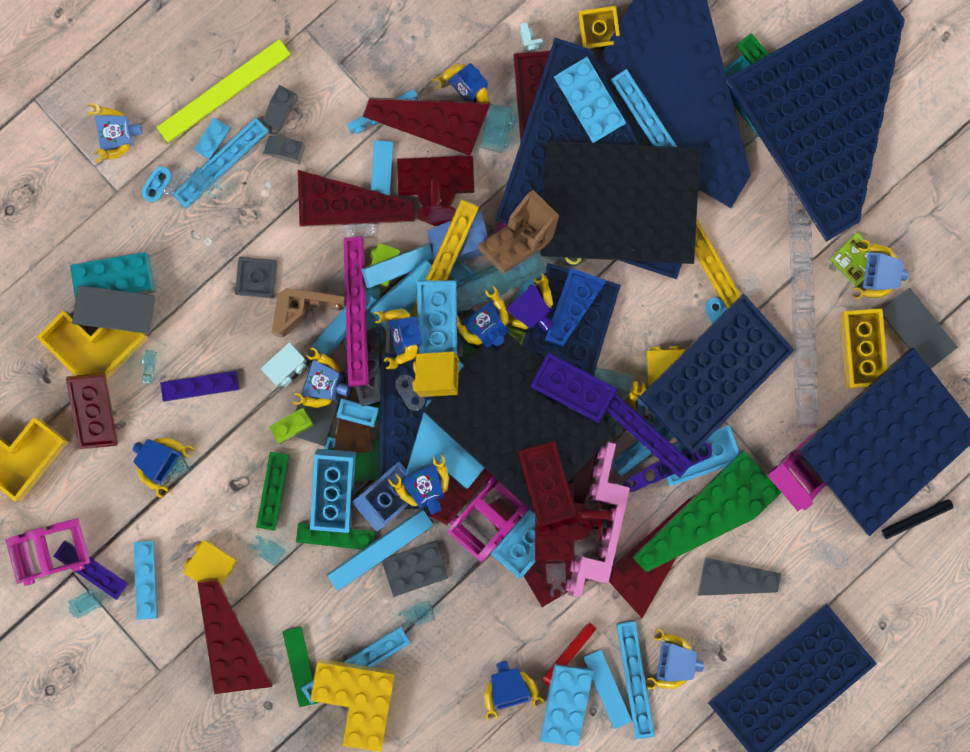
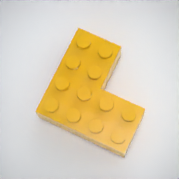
M62 310L36 337L74 376L106 373L107 380L149 339L144 333L98 328L91 335L82 325L72 324L73 316L65 310Z
M37 417L32 418L12 445L0 436V490L14 502H21L69 441Z
M317 658L311 701L348 707L342 739L343 746L382 751L395 677L394 670Z

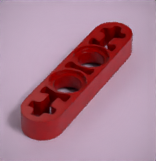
M591 622L585 625L542 677L541 680L549 686L551 684L554 665L567 666L596 631L597 628Z

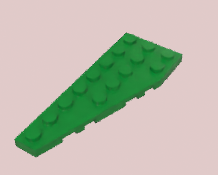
M742 450L632 558L645 572H648L755 519L782 492L750 456Z

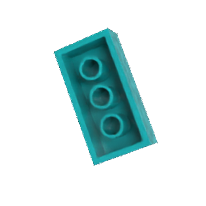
M146 252L70 265L75 300L77 286L140 294L156 292L150 255Z

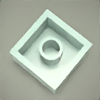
M289 342L261 370L279 388L284 386L286 388L293 382V376L297 373L300 375L308 368L306 365L309 362Z

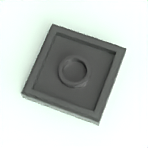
M239 257L235 295L274 299L277 260Z

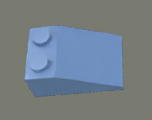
M481 211L476 213L455 262L484 255L478 249L479 244L488 239ZM451 221L427 230L434 259Z
M397 462L352 501L376 532L386 526L409 505L400 498L395 487L391 486L388 482V478L391 482L397 481L395 474H398L401 480L410 476L405 474L406 469L400 462Z

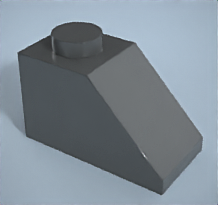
M279 85L269 102L263 122L280 131L298 100L296 93Z
M269 135L263 154L300 165L305 145L303 142L287 137Z

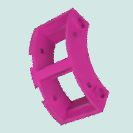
M816 430L801 442L796 448V453L793 454L791 451L780 461V466H775L768 474L769 478L797 512L801 509H808L813 504L812 501L815 496L826 486L823 481L819 483L799 459L801 454L798 449L819 430ZM789 467H790V469L795 473V475L800 479V481L804 484V486L809 490L810 493H808V492L806 491V489L802 486V484H801V483L797 480V478L792 474V472L789 470Z
M493 476L487 480L486 488L475 498L461 516L456 515L449 524L452 526L447 531L481 563L529 510ZM493 488L518 509L508 521L483 500ZM475 508L499 529L498 533L486 546L462 525V522Z
M79 518L46 527V531L43 528H39L5 539L17 584L23 583L24 586L36 583L35 579L61 571L73 569V572L85 569L84 565L89 564L90 559ZM70 529L79 561L53 568L45 536ZM30 540L34 542L41 572L36 574L27 542Z

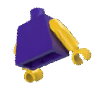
M543 273L541 274L542 279L540 281L534 278L536 284H532L509 307L506 306V310L509 312L508 321L512 326L521 329H534L539 325L546 332L554 325L547 317L553 311L551 290L548 286V279Z

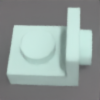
M527 22L521 23L519 31L523 49L529 50V52L539 50L543 45V39L531 40L534 39L532 28H528Z

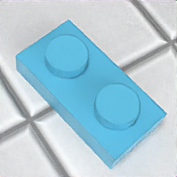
M213 118L194 150L210 160L231 128Z

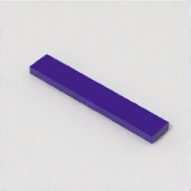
M614 394L606 412L680 478L693 463L618 394Z

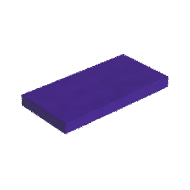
M549 352L530 385L531 388L597 423L602 419L617 388Z

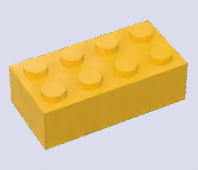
M883 310L843 311L839 315L846 390L867 388L888 369Z

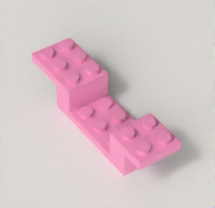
M605 443L597 450L596 458L598 463L597 466L593 467L592 477H594L593 485L589 486L587 496H590L589 501L595 503L602 501L603 505L611 506L613 518L612 520L605 519L607 520V526L602 530L603 543L602 547H599L597 551L599 561L585 557H576L571 562L570 571L572 576L571 579L567 580L566 591H568L567 595L581 597L585 579L598 583L609 582L630 490L629 487L608 482L616 447L614 443Z

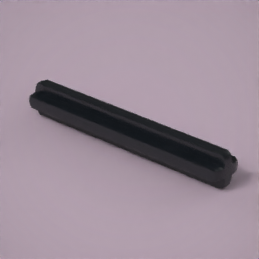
M947 499L881 531L885 539H889L953 509L954 506L951 500Z

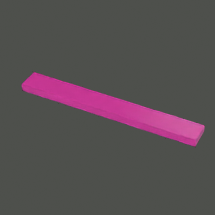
M362 236L344 238L348 385L350 387L369 385L366 290L361 270L365 268L364 238Z

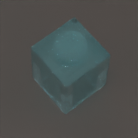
M89 590L68 602L70 613L73 617L76 616L77 619L102 607L93 590Z

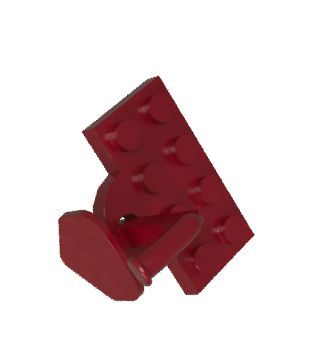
M473 156L397 158L398 196L418 195L419 202L423 206L417 211L420 221L436 227L451 221L456 212V209L451 206L455 199V194L475 193Z
M567 483L577 517L538 527L535 517V561H574V542L588 537L592 529H599V542H602V519L612 520L613 510H602V501H599V510H589L585 505L574 502V483Z

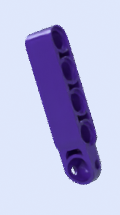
M704 442L701 445L707 449V454L704 457L698 454V449L691 455L686 449L680 452L690 457V461L693 463L691 466L710 458L712 455V447L708 443ZM658 461L645 467L641 472L628 477L622 485L630 488L629 493L635 492L674 473L672 471L669 473L664 472L662 468L663 463ZM647 470H652L655 474L652 481H648L645 478ZM631 481H634L633 486L630 485Z

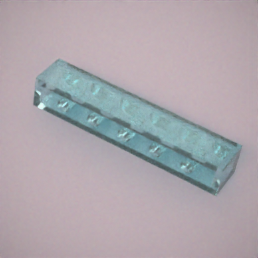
M538 251L505 274H502L493 265L457 281V312L470 310L477 303L489 301L491 298L486 295L485 291L488 290L490 295H493L495 290L492 286L499 290V295H503L510 288L520 287L530 279L540 278L542 273L547 272L540 252Z

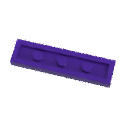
M237 371L160 382L163 402L240 390Z
M66 540L63 541L53 556L65 565L79 561L75 546ZM89 556L90 563L84 565L85 569L75 572L118 600L129 583Z

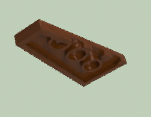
M348 376L345 377V384H348ZM355 386L351 387L349 396H342V399L360 403ZM339 418L334 450L356 453L372 452L370 426Z

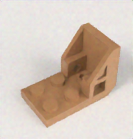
M532 190L511 214L508 225L481 242L478 249L502 274H505L547 246L553 238L559 215Z
M286 288L277 296L272 333L277 337H285L306 318L308 303L316 308H322V305H326L331 310L341 311V308L346 307L345 297Z

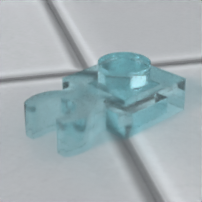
M196 167L186 181L188 185L201 194L206 190L212 199H216V196L212 194L213 189L217 188L222 191L218 184H211L213 178L198 167Z
M145 350V354H142L141 365H144L142 383L152 384L153 371L155 370L157 354L153 350Z
M182 454L162 485H166L170 481V477L172 480H177L190 470Z
M256 535L255 538L260 541V544L258 546L250 544L249 546L253 550H261L262 552L259 556L273 566H276L286 550L272 540H269L266 544L263 537Z
M430 601L410 607L411 613L403 611L398 614L399 616L405 615L407 617V622L402 623V626L410 625L413 620L415 626L435 620Z

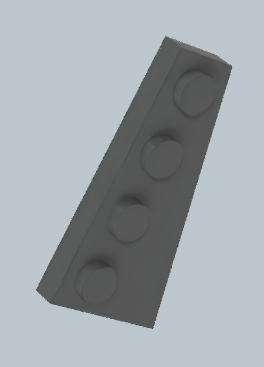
M380 327L367 330L369 385L355 386L362 407L380 401ZM346 337V338L343 339V341H344V345H345V349H346V353H347V337Z
M705 558L698 596L776 593L779 589L782 573Z

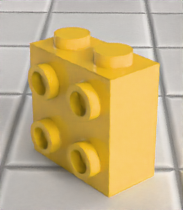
M670 346L669 350H662L661 347H650V351L645 352L647 388L686 349H681V346Z
M455 352L416 354V361L413 362L415 379H413L412 386L413 390L420 397L458 395L459 358Z
M205 539L202 542L199 541L194 547L193 551H195V554L184 563L183 568L185 570L183 574L196 582L198 580L218 578L223 586L237 564L238 559Z

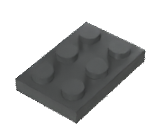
M437 542L386 558L382 561L393 597L448 579Z

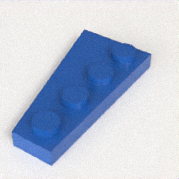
M570 268L551 321L554 325L548 330L545 341L563 347L607 280Z

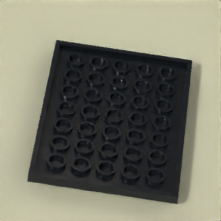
M547 141L544 201L559 215L553 238L546 247L541 249V256L694 264L701 148Z
M507 333L503 336L504 342L501 345L495 346L492 344L489 347L483 345L458 372V395L436 396L422 412L534 513L517 451L555 441L568 483L616 430L603 418L597 423L531 388L530 385L542 363Z

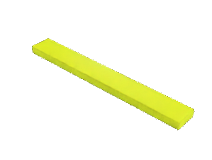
M278 39L157 126V129L168 143L172 142L290 57V52L281 40Z

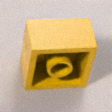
M616 6L578 11L583 47L596 51L603 50L606 46L614 45V41H609L613 33L616 32V37L620 36Z

